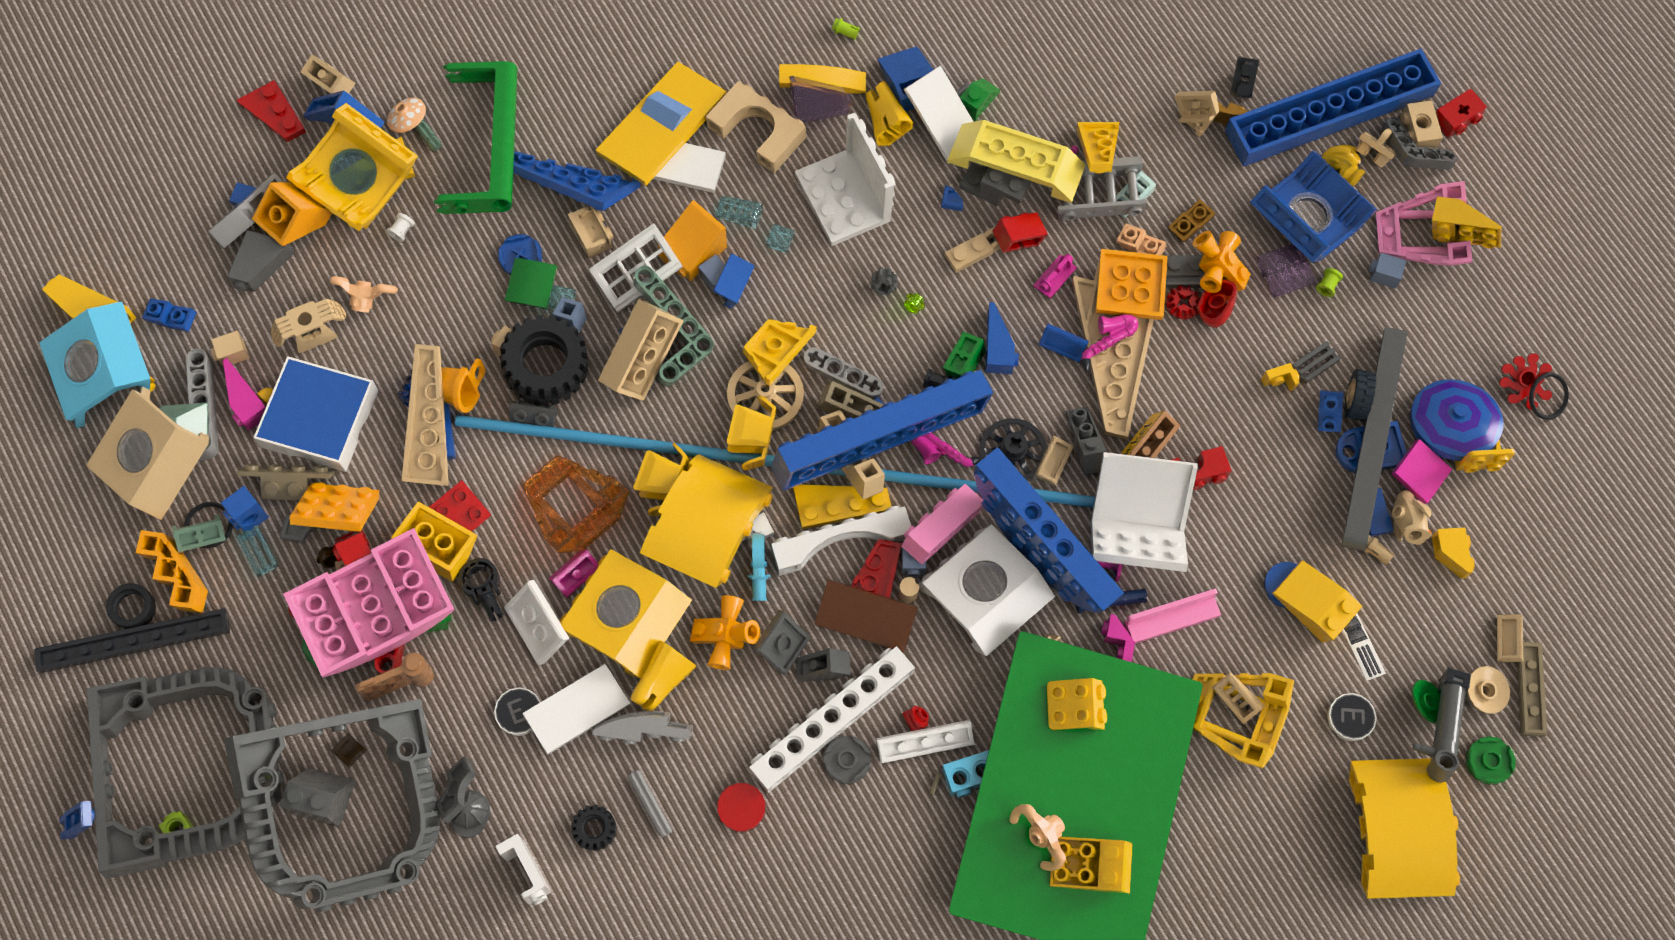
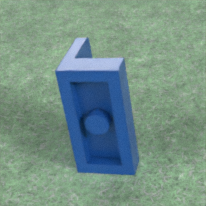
M734 254L729 256L713 290L714 293L726 299L724 306L730 309L738 303L755 265Z

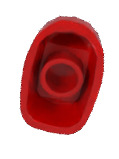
M1222 279L1219 292L1210 293L1204 291L1198 303V312L1205 325L1218 328L1227 321L1232 313L1237 297V287L1234 282Z

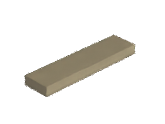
M1523 642V662H1517L1520 731L1523 736L1545 737L1547 736L1542 643Z

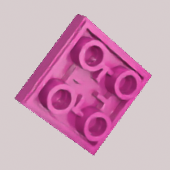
M1418 439L1415 440L1391 474L1422 503L1426 504L1431 500L1452 469L1426 444Z

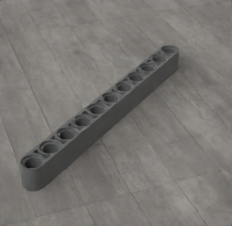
M1384 328L1375 372V396L1365 423L1341 547L1365 551L1367 547L1408 331Z

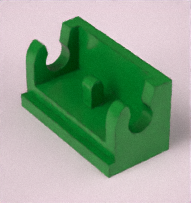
M963 331L943 366V370H945L946 374L950 375V379L953 377L958 379L968 371L974 373L986 352L983 339Z

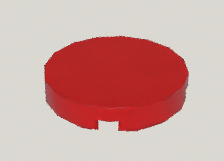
M736 783L728 786L721 793L717 812L721 822L727 828L735 832H747L757 827L765 815V801L762 793L756 787L748 783Z

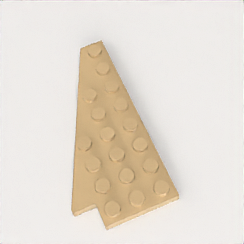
M1099 261L1094 280L1073 276L1072 280L1083 336L1085 340L1089 341L1086 349H1089L1092 344L1102 341L1103 337L1109 335L1108 332L1104 335L1100 334L1098 328L1099 316L1106 318L1119 316L1095 313ZM1136 317L1138 328L1133 335L1116 342L1115 345L1090 358V369L1105 435L1128 439L1154 319Z

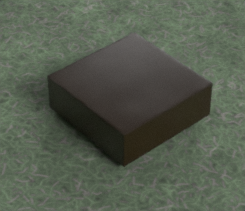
M348 733L331 751L350 768L367 750Z

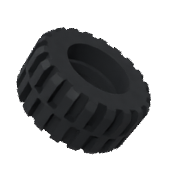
M536 315L534 320H531L530 317L523 319L524 324H515L512 327L513 333L508 332L504 337L505 343H502L500 348V363L507 386L510 390H514L517 397L521 399L524 396L526 402L531 404L534 401H538L539 405L546 406V402L552 401V405L559 404V399L561 398L566 401L571 398L572 391L577 393L580 389V383H584L586 379L588 357L583 337L579 335L575 326L569 327V322L564 319L557 321L556 316L549 315L548 319L543 318V315ZM550 345L560 349L565 354L566 362L556 373L540 376L524 368V356L537 346Z

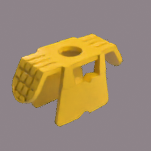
M761 395L757 397V400L771 414V417L741 405H736L727 438V451L730 453L762 454L761 457L743 463L741 465L743 470H750L765 465L776 416V407Z
M675 442L672 446L682 457L680 465L650 450L646 451L633 486L634 490L640 491L639 496L641 498L664 500L683 470H688L690 459ZM661 505L648 509V515L654 517L661 516L662 514L658 513Z

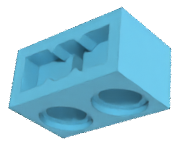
M989 750L942 766L941 770L951 797L955 795L958 798L971 794V790L980 787L982 777L976 774L975 769L978 767L985 768ZM961 774L966 782L962 785H957L953 781V776Z

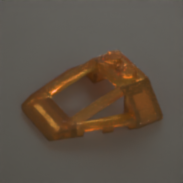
M556 455L522 484L544 539L558 553L582 551L590 546L620 519L630 493L615 477L602 475L592 468L589 470L580 466L579 463ZM568 476L597 506L596 509L573 528L543 498ZM581 476L597 483L603 488L596 492ZM544 513L557 525V527L554 530L549 524Z

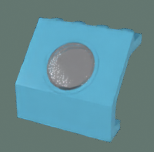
M122 302L86 309L39 342L65 419L73 421L76 428L85 426L86 411L113 393L139 386L140 389L143 386L150 390V376Z

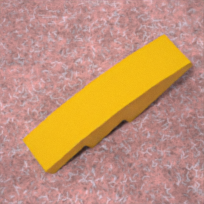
M779 64L780 88L801 87L802 91H823L824 95L866 93V72L822 65Z

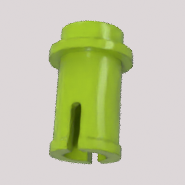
M836 18L832 30L835 31V34L840 33L856 40L860 27L843 21V18Z

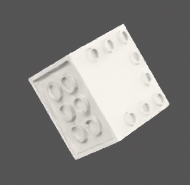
M856 113L847 116L845 151L795 171V176L831 246L891 222L892 206H894L893 196H895V180L891 173H887L883 157L881 155L878 156L875 151L876 145L873 138L867 136L865 123L862 119H858Z
M1103 452L1091 518V545L1094 559L1100 562L1187 572L1188 558L1184 530L1198 469L1197 463Z

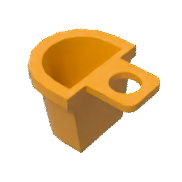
M478 358L475 359L469 371L465 367H461V369L441 367L443 401L454 406L459 412L468 413L471 411L481 396L477 388L485 375L486 369L482 360ZM479 367V374L476 378L475 371Z

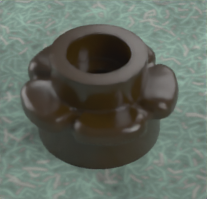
M324 547L318 552L316 561L318 564H322L324 568L333 567L335 562L338 561L332 550L334 549L333 547Z

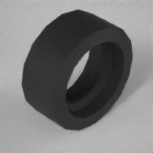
M133 583L118 586L111 592L106 603L108 617L113 623L123 629L147 625L151 622L156 610L155 599L144 587ZM131 594L140 595L144 599V609L140 615L131 620L121 618L118 614V606L122 599Z

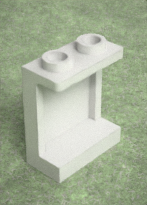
M516 834L496 845L499 854L507 862L517 856L519 857L533 884L531 889L521 894L522 898L529 905L532 903L538 905L545 901L551 891L524 840Z

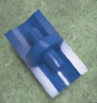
M1320 390L1318 431L1341 432L1344 391Z

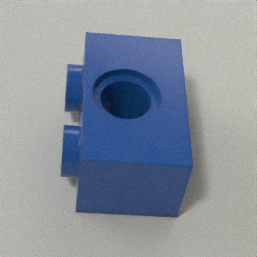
M245 486L221 502L226 509L222 513L228 521L232 523L236 530L241 528L246 534L269 518Z

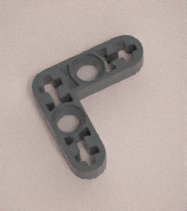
M1388 118L1382 127V132L1388 128L1392 130L1388 142L1400 161L1408 167L1449 170L1453 168L1458 160L1457 155L1449 149L1417 147L1404 125L1397 119Z

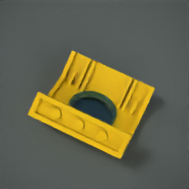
M345 103L334 111L332 117L335 120L326 135L304 162L289 171L286 179L310 195L312 199L329 209L331 213L340 217L350 227L360 231L363 228H368L402 185L418 156Z

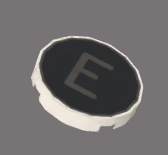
M520 687L510 689L503 693L496 702L494 710L495 720L500 728L508 734L515 736L527 735L532 732V729L524 718L523 713L539 704L540 700L529 689Z
M1354 693L1343 694L1336 698L1330 705L1327 714L1328 723L1332 731L1334 730L1338 737L1347 741H1359L1370 735L1375 728L1377 719L1375 709L1370 701Z

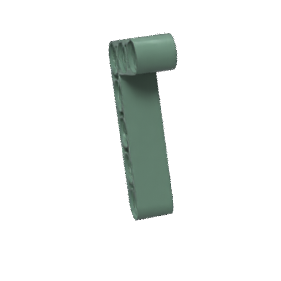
M641 266L635 271L633 284L650 304L668 312L669 308L677 309L679 315L676 317L684 320L677 336L686 346L665 362L657 375L658 381L662 385L672 386L708 357L713 349L714 342L654 270L648 266ZM646 274L650 281L641 282L638 276ZM653 292H662L664 298L661 300L654 298ZM690 325L694 332L687 334L683 331L682 326ZM705 342L708 350L701 351L698 349L697 343ZM688 356L691 359V364H682L680 357ZM671 370L674 373V378L666 379L663 371Z

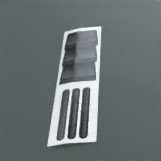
M1356 614L1343 631L1368 681L1386 673L1358 614Z

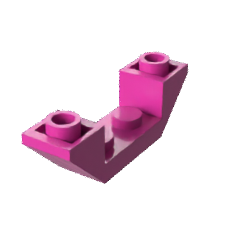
M1111 614L1107 621H1103L1101 634L1105 635L1104 642L1122 646L1118 647L1116 658L1132 662L1135 642L1117 616Z

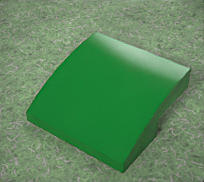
M515 258L504 301L547 310L558 268L557 265Z

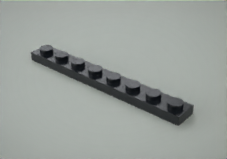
M223 608L35 648L36 671L38 673H45L230 633L228 612Z

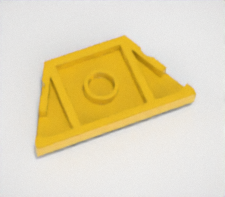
M768 319L743 347V353L764 382L770 386L813 337L817 327L810 325L809 328L796 327V323H782L777 320Z

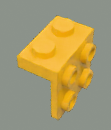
M1498 441L1492 450L1470 451L1461 461L1454 460L1456 471L1464 470L1466 473H1473L1479 469H1487L1489 472L1498 471L1515 455L1514 449H1501L1500 441Z
M1094 678L1050 681L1047 684L1049 728L1052 730L1077 728L1105 729L1104 723L1107 722V713L1104 709L1103 699L1106 697V689L1102 681Z

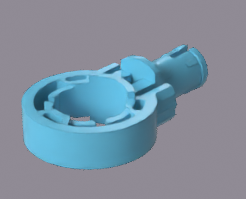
M752 534L753 562H750V565L753 567V575H747L752 580V601H767L766 580L771 575H765V567H767V561H765L764 534Z

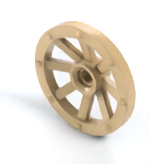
M750 361L741 365L731 376L727 388V400L732 414L737 403L755 398L750 409L757 412L761 405L757 397L761 395L771 403L775 402L787 412L784 416L774 421L772 431L781 429L791 423L799 414L804 400L803 384L798 373L788 364L773 383L768 386L759 374V382L745 377L747 373L755 370ZM784 374H786L793 383V385L775 384L782 378ZM738 383L754 389L735 396ZM763 389L769 390L768 392H762ZM777 393H796L793 406L777 395ZM766 410V415L771 417V414Z

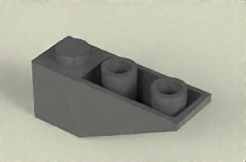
M1083 407L1066 410L1077 459L1083 474L1099 473L1103 452L1107 451L1089 408Z

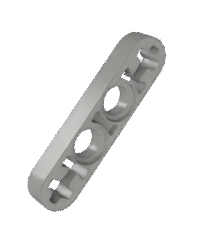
M813 347L805 351L804 364L808 369L873 400L881 397L884 387L883 382L879 378L819 348ZM817 355L818 359L813 361V363L810 362V357ZM830 364H837L840 370L837 373H830L827 367ZM850 374H857L860 380L857 383H850L847 377ZM863 379H866V385L864 384L863 388H861ZM874 384L877 385V390L869 391L870 387Z

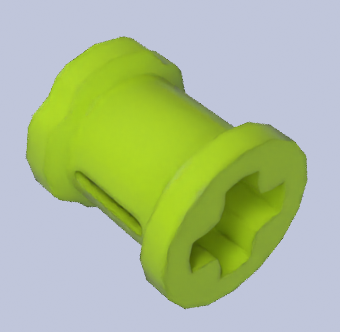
M1326 268L1323 272L1324 277L1321 283L1317 284L1316 290L1325 297H1333L1335 294L1334 289L1338 282H1341L1343 279V275L1334 268Z

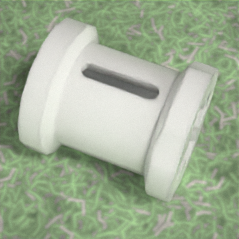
M398 213L396 221L386 232L393 239L403 242L405 234L410 227L415 225V222L407 215Z

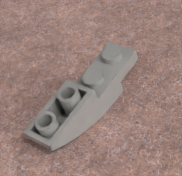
M275 172L208 231L222 248L229 245L255 223L252 217L269 184L283 182Z
M641 711L608 719L598 724L594 728L592 735H597L599 739L607 741L613 740V738L622 739V742L627 744L640 742L644 737V733H647V736L651 738L668 736L673 741L684 742L685 739H690L693 725L670 722L671 712Z

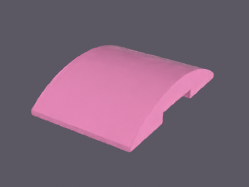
M414 528L371 549V554L331 574L326 572L283 594L322 677L354 668L402 646L438 624L455 610Z

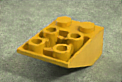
M1437 196L1432 217L1433 239L1442 243L1470 241L1471 245H1482L1488 249L1501 248V225L1461 199Z
M1075 837L1058 838L1066 860L1061 868L1051 871L1050 886L1130 894L1132 843L1124 840Z

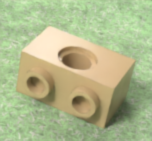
M311 54L301 70L303 75L331 94L343 90L349 94L355 85V82L313 54Z
M1425 101L1406 105L1400 115V120L1417 147L1437 148L1443 136L1433 102Z

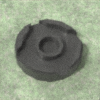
M842 736L830 742L825 749L823 762L830 778L838 783L853 784L863 779L868 773L871 755L866 744L857 737Z

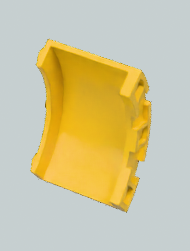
M698 454L689 462L688 470H683L668 492L658 511L662 515L655 526L651 525L640 554L717 588L728 580L731 572L728 568L744 536L748 537L754 525L753 521L765 507L768 508L773 498V495L770 493L773 487Z
M1431 758L1351 761L1348 781L1355 803L1361 804L1363 813L1362 816H1359L1361 839H1366L1367 854H1362L1361 886L1367 899L1455 896L1456 886L1460 884V875L1457 871L1456 843L1458 819L1456 816H1453L1447 783L1436 782L1427 773V766Z

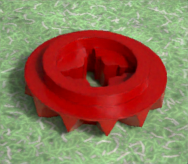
M1180 285L1178 288H1172L1166 297L1167 310L1178 319L1193 318L1198 314V303L1200 301L1198 292L1193 291L1190 286L1182 287ZM1180 298L1183 300L1189 298L1187 305L1182 304L1178 306Z

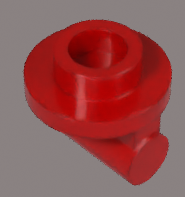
M913 706L902 713L911 731L920 730L928 726L929 716L922 707Z

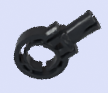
M484 558L468 561L461 568L458 575L461 589L468 597L473 599L476 605H480L476 595L478 594L489 621H497L494 612L501 619L503 612L492 590L493 587L497 596L501 594L499 589L500 575L497 568L491 561ZM487 570L489 578L485 583L479 586L470 585L468 579L471 578L473 573Z

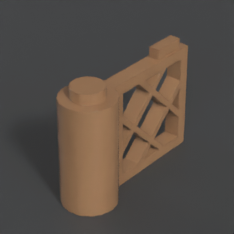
M409 653L403 658L401 666L360 682L355 687L357 692L369 702L412 683L418 687L427 686L434 678V671L419 653Z

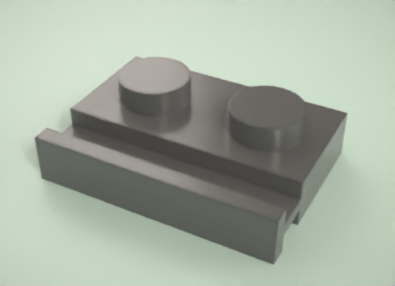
M1163 255L1168 256L1166 288H1178L1180 285L1182 287L1201 288L1200 280L1205 273L1199 267V263L1203 255Z

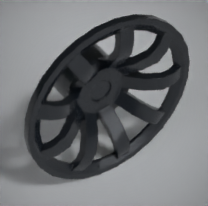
M1017 418L1003 419L991 425L982 436L979 447L980 457L984 459L986 455L996 449L985 448L989 437L1001 444L998 448L1014 466L1015 461H1019L1022 470L1026 474L1023 475L1026 480L1035 477L1034 474L1047 448L1046 441L1039 429L1033 424ZM1010 424L1023 425L1019 433L1012 432ZM1004 425L1006 437H999L992 431ZM1028 428L1031 431H1033L1038 438L1031 441H1027L1025 438V434ZM1041 443L1042 456L1030 452L1028 447ZM1025 456L1039 462L1033 471L1027 466Z

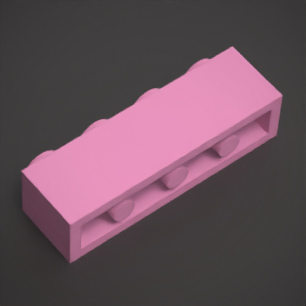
M966 484L960 489L954 488L947 496L945 502L939 501L930 515L926 513L919 520L918 526H911L905 532V540L901 547L921 565L924 564L979 514L983 507L981 504L983 499Z

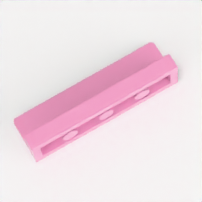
M1212 589L1130 615L1124 623L1127 632L1135 644L1219 618L1221 613L1215 600L1218 592L1216 589Z

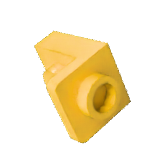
M1291 363L1265 371L1261 380L1264 387L1271 384L1274 387L1286 382L1289 391H1293L1298 386L1300 378L1297 370L1293 369Z

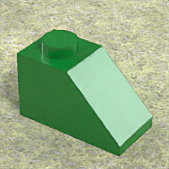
M980 79L972 82L960 96V100L973 121L979 118L1000 93V89L985 79Z

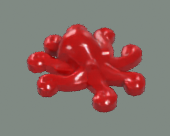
M1531 353L1527 356L1528 367H1525V359L1522 356H1515L1513 358V364L1517 365V370L1511 364L1506 363L1502 365V373H1509L1515 382L1509 377H1503L1499 381V385L1502 388L1509 387L1519 391L1517 395L1509 394L1507 396L1509 403L1515 404L1527 397L1525 404L1527 409L1530 410L1532 409L1529 402V392L1533 382L1540 375L1552 370L1550 364L1543 363L1539 367V373L1537 374L1536 362L1539 360V356L1536 353ZM1543 379L1535 388L1534 398L1537 393L1542 400L1547 401L1551 399L1552 392L1550 390H1543L1541 387ZM1534 401V404H1535V406H1536V408H1537V407H1538V403H1537L1536 401Z

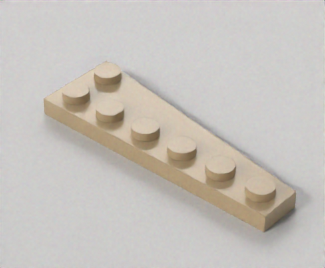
M415 344L401 480L404 482L444 486L449 484L439 346Z

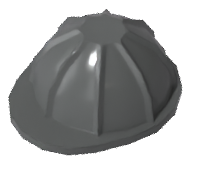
M470 790L465 793V808L451 820L455 832L466 838L475 837L481 833L491 812L487 798L480 792Z

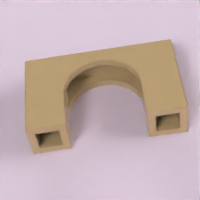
M738 81L707 114V128L724 139L743 119L749 117L766 119L772 124L774 130L756 151L757 162L775 173L805 140L806 126L801 120L794 119L788 115L783 108L773 105L767 97L757 94L751 86L744 85Z

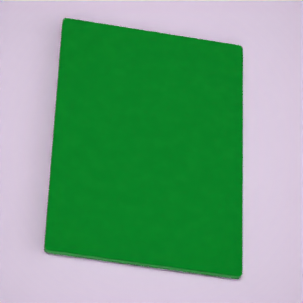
M1020 632L1016 641L949 906V913L957 917L1038 940H1145L1203 688L1202 683L1028 632ZM1094 678L1102 681L1106 689V697L1103 699L1104 709L1107 713V722L1104 723L1105 729L1077 728L1052 730L1049 728L1047 684L1050 681ZM1021 804H1029L1043 818L1047 815H1057L1065 826L1061 837L1124 840L1132 843L1130 894L1050 886L1051 871L1041 869L1040 863L1042 861L1051 862L1052 855L1047 847L1040 848L1031 842L1029 829L1032 825L1025 815L1021 814L1016 824L1010 823L1009 818L1013 809Z

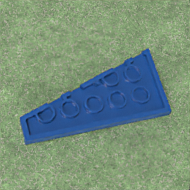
M514 151L513 173L522 176L524 179L534 181L542 187L555 190L561 195L569 196L577 202L590 205L596 210L604 211L640 188V182L634 178L632 182L622 180L621 175L604 176L601 175L599 170L569 163L566 164V167L556 165L555 160L538 161L535 160L533 155Z

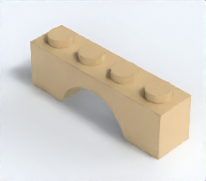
M838 410L820 417L819 432L826 426L832 425L834 427L839 425L846 419L843 413ZM874 458L870 460L863 459L841 468L862 499L883 492L885 474Z

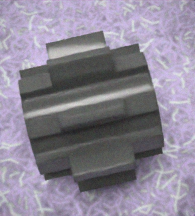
M888 267L887 269L879 268L878 271L872 273L871 289L878 292L880 296H889L891 292L893 293L894 290H897L898 275L891 272V269Z

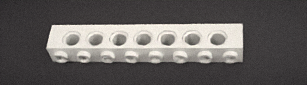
M897 646L892 650L890 648L886 649L879 656L880 660L874 665L870 663L861 671L862 675L856 680L854 678L848 680L843 685L844 690L838 695L836 693L831 694L824 701L825 705L821 709L815 708L807 714L805 722L801 725L796 723L788 730L789 735L783 740L780 738L775 740L769 746L771 750L766 754L762 755L760 753L751 760L750 763L752 765L749 767V770L767 793L771 792L914 673L915 667ZM883 668H888L891 670L892 675L890 677H882L879 671ZM864 683H870L874 686V690L872 692H864L861 686ZM846 698H853L856 701V705L849 708L843 704V701ZM828 713H835L838 719L830 723L824 717ZM809 728H816L820 733L817 737L811 738L807 736L806 731ZM791 743H798L801 746V750L797 753H791L787 748ZM773 758H779L783 764L775 769L770 767L769 762Z

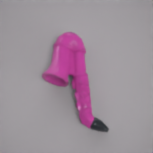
M1128 314L1112 318L1099 316L1098 328L1100 334L1104 335L1108 332L1109 335L1103 337L1102 341L1092 344L1089 349L1082 353V364L1085 371H1088L1091 357L1115 345L1116 342L1130 337L1137 331L1138 320L1136 317Z
M932 433L911 440L915 448L919 450L926 465L935 462L941 455L944 456L945 454L948 458L953 459L954 462L966 467L975 466L982 460L981 457L966 458L957 449H954Z

